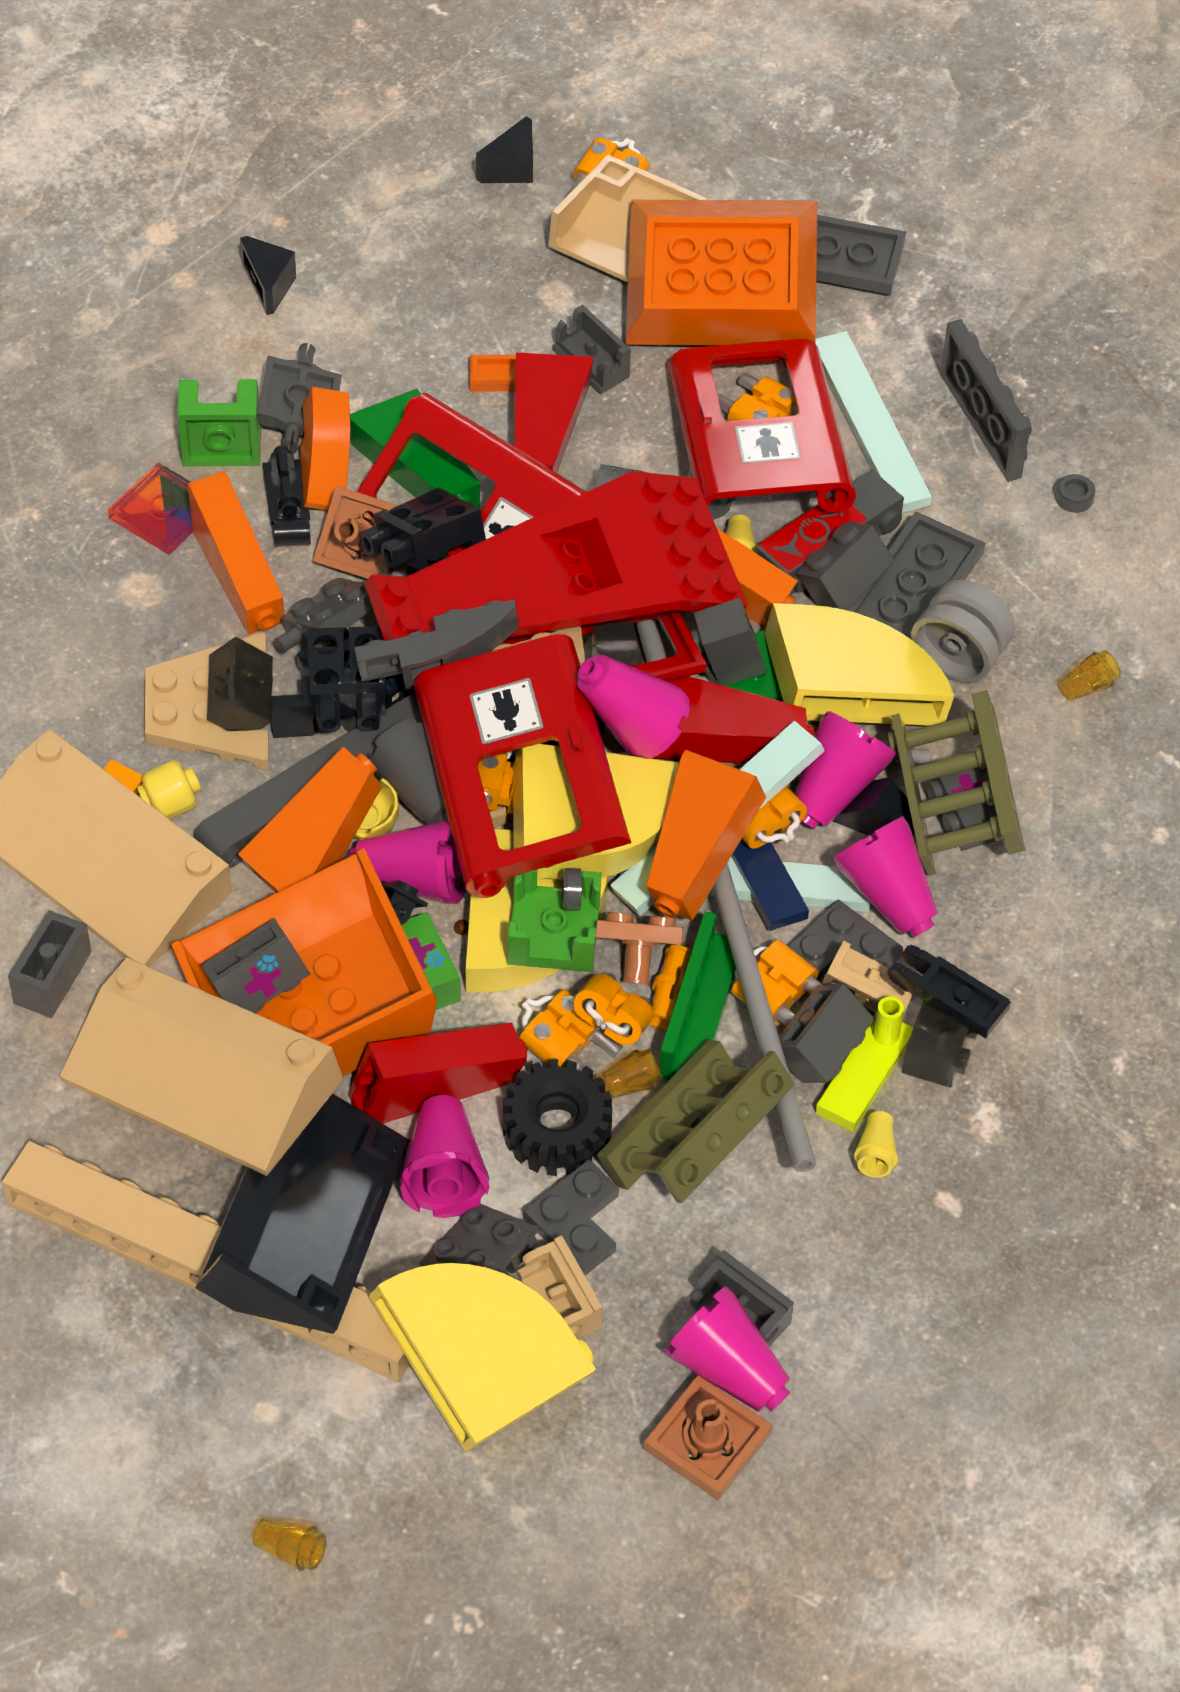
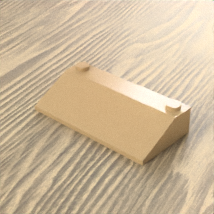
M607 155L552 211L548 247L628 282L631 199H710L611 155Z
M48 729L23 750L0 780V861L74 919L87 924L88 930L124 958L127 957L150 967L172 947L171 943L185 936L232 893L229 864L51 729Z
M127 957L100 988L60 1073L62 1082L266 1176L343 1081L333 1047Z

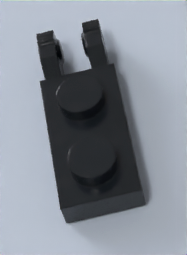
M912 944L905 948L902 952V957L910 967L924 975L921 976L909 967L906 968L905 965L898 964L897 962L893 963L887 971L889 979L896 985H899L901 989L906 992H914L913 994L985 1039L1010 1008L1011 1001L1007 997L942 957L938 956L936 958L927 951L921 950Z

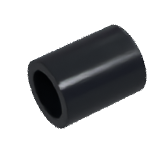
M309 517L274 519L275 547L311 545Z

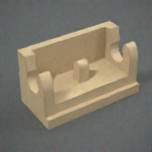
M843 940L821 984L844 983L866 1009L874 1013L877 1012L881 999L893 996L902 1001L905 1012L914 992H906L901 989L899 985H896L889 979L887 975L888 967L851 949V944Z
M562 1235L555 1238L553 1242L534 1249L522 1257L526 1266L517 1270L520 1282L536 1291L548 1301L562 1316L577 1339L602 1328L603 1307Z

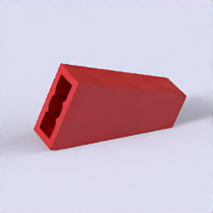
M516 352L513 395V446L557 473L590 387L593 356Z
M687 676L667 681L685 692L689 698L690 712L688 719L682 715L681 721L677 726L682 732L677 740L666 751L655 756V758L680 760L684 751L688 750L717 762L747 763L793 721H796L813 737L814 726L807 725L806 708Z
M512 1023L372 1042L367 1046L348 1095L354 1107L384 1124L419 1113L423 1102L436 1095H449L461 1100L509 1085L510 1082L515 1083L516 1075L521 1071L527 1060L526 1045L522 1039L518 1038Z

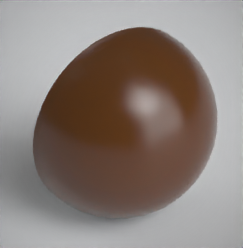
M458 920L453 927L455 933L459 935L467 934L469 923L466 920Z

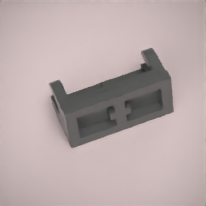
M583 304L574 309L573 323L569 328L563 320L558 322L556 327V343L553 344L552 350L557 355L593 356L590 386L598 394H603L630 377L631 349Z
M725 1250L718 1255V1258L695 1283V1286L699 1289L691 1297L690 1304L697 1310H700L703 1306L710 1307L716 1301L713 1296L723 1287L727 1286L734 1292L769 1347L791 1324L794 1302Z

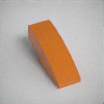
M312 386L302 405L305 435L300 444L304 507L328 511L336 486L346 489L350 446L349 393Z

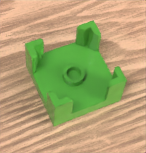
M240 379L238 381L237 403H198V381L179 380L177 417L183 467L260 466L261 424H258L257 379Z
M537 870L516 875L514 879L512 920L509 922L507 965L593 972L602 872L581 871L582 898L580 911H565L562 908L561 888L537 886Z

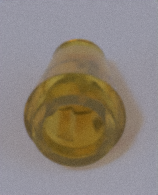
M1107 650L1099 653L1093 651L1063 679L1058 681V685L1063 696L1069 702H1072L1075 699L1113 687L1115 680L1121 677V671L1116 660Z
M649 1048L641 1052L638 1049L634 1050L602 1072V1074L595 1077V1079L598 1077L603 1079L605 1082V1092L610 1091L612 1098L654 1089V1084L663 1080L656 1060Z
M262 1519L255 1528L253 1545L298 1571H303L304 1569L315 1570L325 1552L326 1536L318 1532L317 1527L313 1525Z

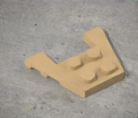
M258 633L146 667V743L196 754L197 750L218 754L220 760L234 763L236 759L253 762L255 768L269 769L268 730L226 731L225 673L267 671L266 633Z

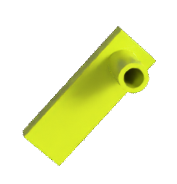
M888 996L880 1000L877 1012L873 1016L874 1020L865 1031L866 1036L864 1040L849 1053L842 1064L840 1073L831 1081L817 1103L815 1114L853 1133L855 1132L914 1038L915 1028L902 1022L904 1005L900 999Z

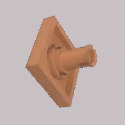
M336 486L312 561L369 579L372 574L380 573L382 570H385L392 576L394 569L386 565L382 554L375 557L365 554L361 532L376 526L375 520L368 514L369 512L373 514L382 510L388 512L398 505ZM356 550L361 551V558L359 560L354 559V557H359V554L355 552Z
M607 912V920H597L596 937L620 939L623 944H626L625 970L622 982L649 984L652 946H656V943L682 945L684 927L675 926L676 918L650 916L649 924L633 923L634 914Z
M697 1375L645 1439L643 1450L719 1501L772 1434L773 1425ZM725 1448V1453L731 1451L733 1454L731 1456H724L720 1451ZM691 1453L692 1457H697L699 1453L701 1457L698 1460H691L688 1455Z

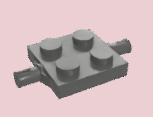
M303 343L299 346L298 360H284L267 356L258 398V424L285 431L282 446L289 447L291 442L290 451L292 452L298 450L300 435H304L302 405L312 386L339 391L342 378L341 374L323 370L313 364L315 347L310 344L306 355L308 343Z
M382 570V571H381L380 573H378L377 575H389V574H388L385 570H384V571ZM336 578L322 586L323 591L316 596L295 602L290 607L291 611L280 618L285 633L274 639L278 650L281 653H285L298 643L307 641L306 629L339 627L344 629L372 611L373 607L365 587L366 581L355 582Z

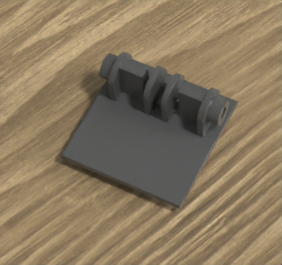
M480 1204L478 1207L468 1210L419 1263L421 1266L444 1263L471 1264L486 1267L509 1276L508 1272L515 1273L518 1269V1266L523 1261L522 1257L535 1249L534 1244L537 1242L535 1235L540 1229L535 1225Z

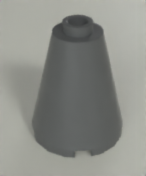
M415 717L391 726L375 740L374 743L378 748L373 756L368 752L367 758L378 769L374 775L379 780L381 778L386 779L397 792L398 798L426 824L448 820L423 722L418 723Z

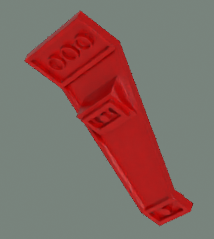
M637 471L624 474L412 575L401 577L372 574L365 583L384 641L402 638L417 631H435L433 616L442 615L452 609L466 610L481 607L488 602L497 600L503 602L515 600L519 628L508 638L672 610L697 612L737 598H741L745 609L748 606L697 479L694 477Z

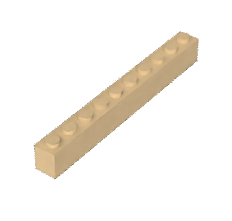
M32 1141L27 1142L1 1182L7 1205L203 1293L195 1287L221 1228L217 1221L206 1215L196 1216L182 1210L176 1202L169 1198L160 1197L158 1199L151 1196L129 1180L118 1181L111 1178L91 1163L83 1162L80 1164L71 1160L59 1149L51 1145L40 1146ZM363 1286L353 1287L339 1327L334 1334L253 1316L398 1383L410 1365L370 1300L369 1295L373 1291Z

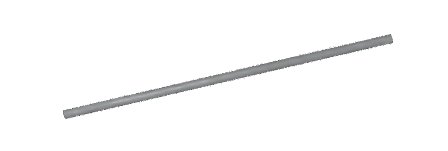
M656 619L636 622L647 662L667 658ZM727 863L715 882L713 890L760 1052L763 1058L769 1051H774L790 1076ZM793 1086L776 1104L794 1169L798 1172H806L816 1166V1161Z

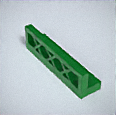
M705 911L660 1051L659 1078L670 1080L709 1039L715 1040L735 977L736 966L727 935L715 933L717 914Z

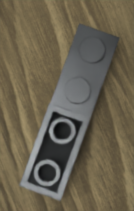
M499 600L491 601L484 606L466 610L452 609L442 615L433 616L435 631H417L402 638L387 641L373 640L363 646L354 647L361 681L402 674L406 688L414 685V679L422 671L491 652L519 628L515 600L505 602Z

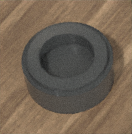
M1070 474L1059 480L1055 500L1062 509L1068 512L1079 513L1088 510L1092 506L1095 497V486L1089 478L1079 474Z
M565 868L562 872L561 885L562 908L565 911H580L582 898L581 868Z

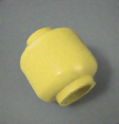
M176 760L146 771L142 776L143 784L137 787L141 798L169 820L193 810L197 805L195 793L202 790L193 767L185 770L182 764Z

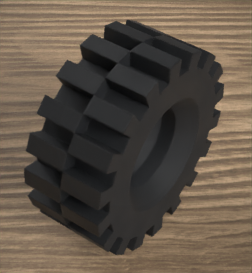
M558 1059L549 1060V1067L543 1069L540 1062L532 1064L531 1074L528 1075L524 1070L516 1075V1084L510 1082L506 1089V1097L503 1099V1136H506V1145L509 1151L515 1149V1159L521 1164L526 1159H529L530 1170L538 1173L540 1167L544 1166L547 1167V1175L557 1176V1168H565L566 1175H569L576 1170L577 1164L580 1163L582 1165L589 1159L592 1161L593 1155L598 1158L597 1154L605 1147V1144L607 1145L610 1142L613 1107L610 1091L605 1092V1082L601 1077L593 1081L592 1069L585 1066L581 1072L577 1071V1062L568 1060L566 1067H558ZM550 1110H564L572 1114L575 1121L568 1128L556 1130L544 1126L540 1118L542 1114Z

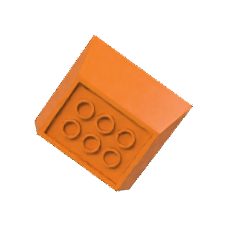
M631 199L626 345H730L790 339H809L816 344L817 201Z
M365 848L181 941L177 940L171 943L188 984L222 999L201 965L275 918L307 967L310 975L302 979L300 984L294 989L282 992L265 1003L263 1008L255 1014L333 1047L342 1077L359 1068L369 1043L431 1033L437 998Z

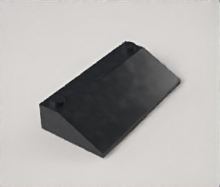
M332 1093L267 1176L246 1167L195 1288L236 1312L334 1334L339 1327L408 1146L409 1139Z

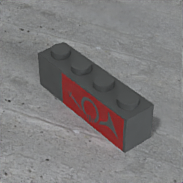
M873 469L853 481L856 499L847 510L829 513L817 505L755 546L756 554L798 581L790 595L806 589L796 573L807 563V558L813 552L821 549L833 537L834 531L842 524L851 521L872 525L878 536L884 533H891L899 526L902 520L904 497ZM832 496L827 500L833 502Z

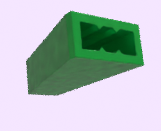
M418 389L351 413V445L375 464L404 417L407 403L412 397L421 395ZM419 434L414 435L388 476L415 498L436 488H441L457 496L458 499H462L480 508V483L469 466Z

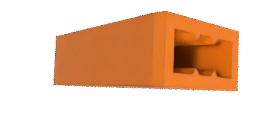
M225 470L188 483L193 535L245 631L250 635L261 630L272 629L276 625L281 624L280 618L284 616L283 596Z
M717 528L748 606L745 610L748 618L766 627L773 603L793 604L796 598L791 596L790 592L798 581Z
M342 747L238 853L239 857L275 893L340 862L382 788L374 776L378 769L361 752L354 756L346 748Z
M688 750L684 751L680 759L646 884L655 902V908L662 914L671 918H676L679 915L693 921L766 799L757 776Z

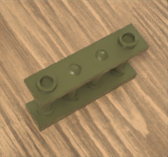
M987 690L971 694L974 710L969 711L968 716L907 732L899 713L891 715L894 731L888 733V739L891 749L896 752L895 756L900 757L915 837L913 838L920 860L928 875L936 874L933 853L995 838L996 842L1003 840L1009 855L1026 851L997 716ZM970 732L974 736L980 734L982 745L975 746V751L914 766L911 751L913 747ZM980 767L981 771L986 769L988 771L989 780L983 781V786L921 801L919 782ZM985 802L989 806L995 804L997 816L990 817V822L932 837L928 835L925 818Z
M709 1039L597 1154V1157L617 1187L628 1190L645 1172H650L661 1177L676 1202L683 1203L795 1084L774 1051H769L749 1070L736 1067L721 1042ZM730 1084L736 1085L723 1099L717 1098ZM702 1113L708 1114L695 1128L689 1127ZM674 1142L680 1143L666 1158L660 1157Z

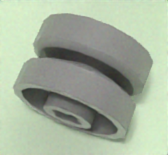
M950 580L938 589L931 599L929 607L917 619L911 631V638L935 660L948 679L962 683H973L980 681L988 675L998 655L1005 650L1011 641L1016 627L1014 617L1009 608L994 592L974 582Z

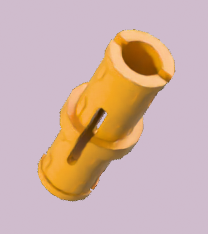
M670 945L669 948L667 947L661 973L653 981L652 989L655 992L651 1003L653 1018L649 1025L659 1030L668 1029L692 953L690 949L682 945Z

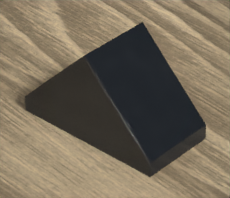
M527 116L476 153L477 181L480 183H533L532 119Z
M249 236L241 237L242 265L266 315L273 314L297 278L295 251Z
M890 777L873 780L832 821L870 836L875 833L874 831L903 816L906 822L909 823L912 835L915 837L908 798Z

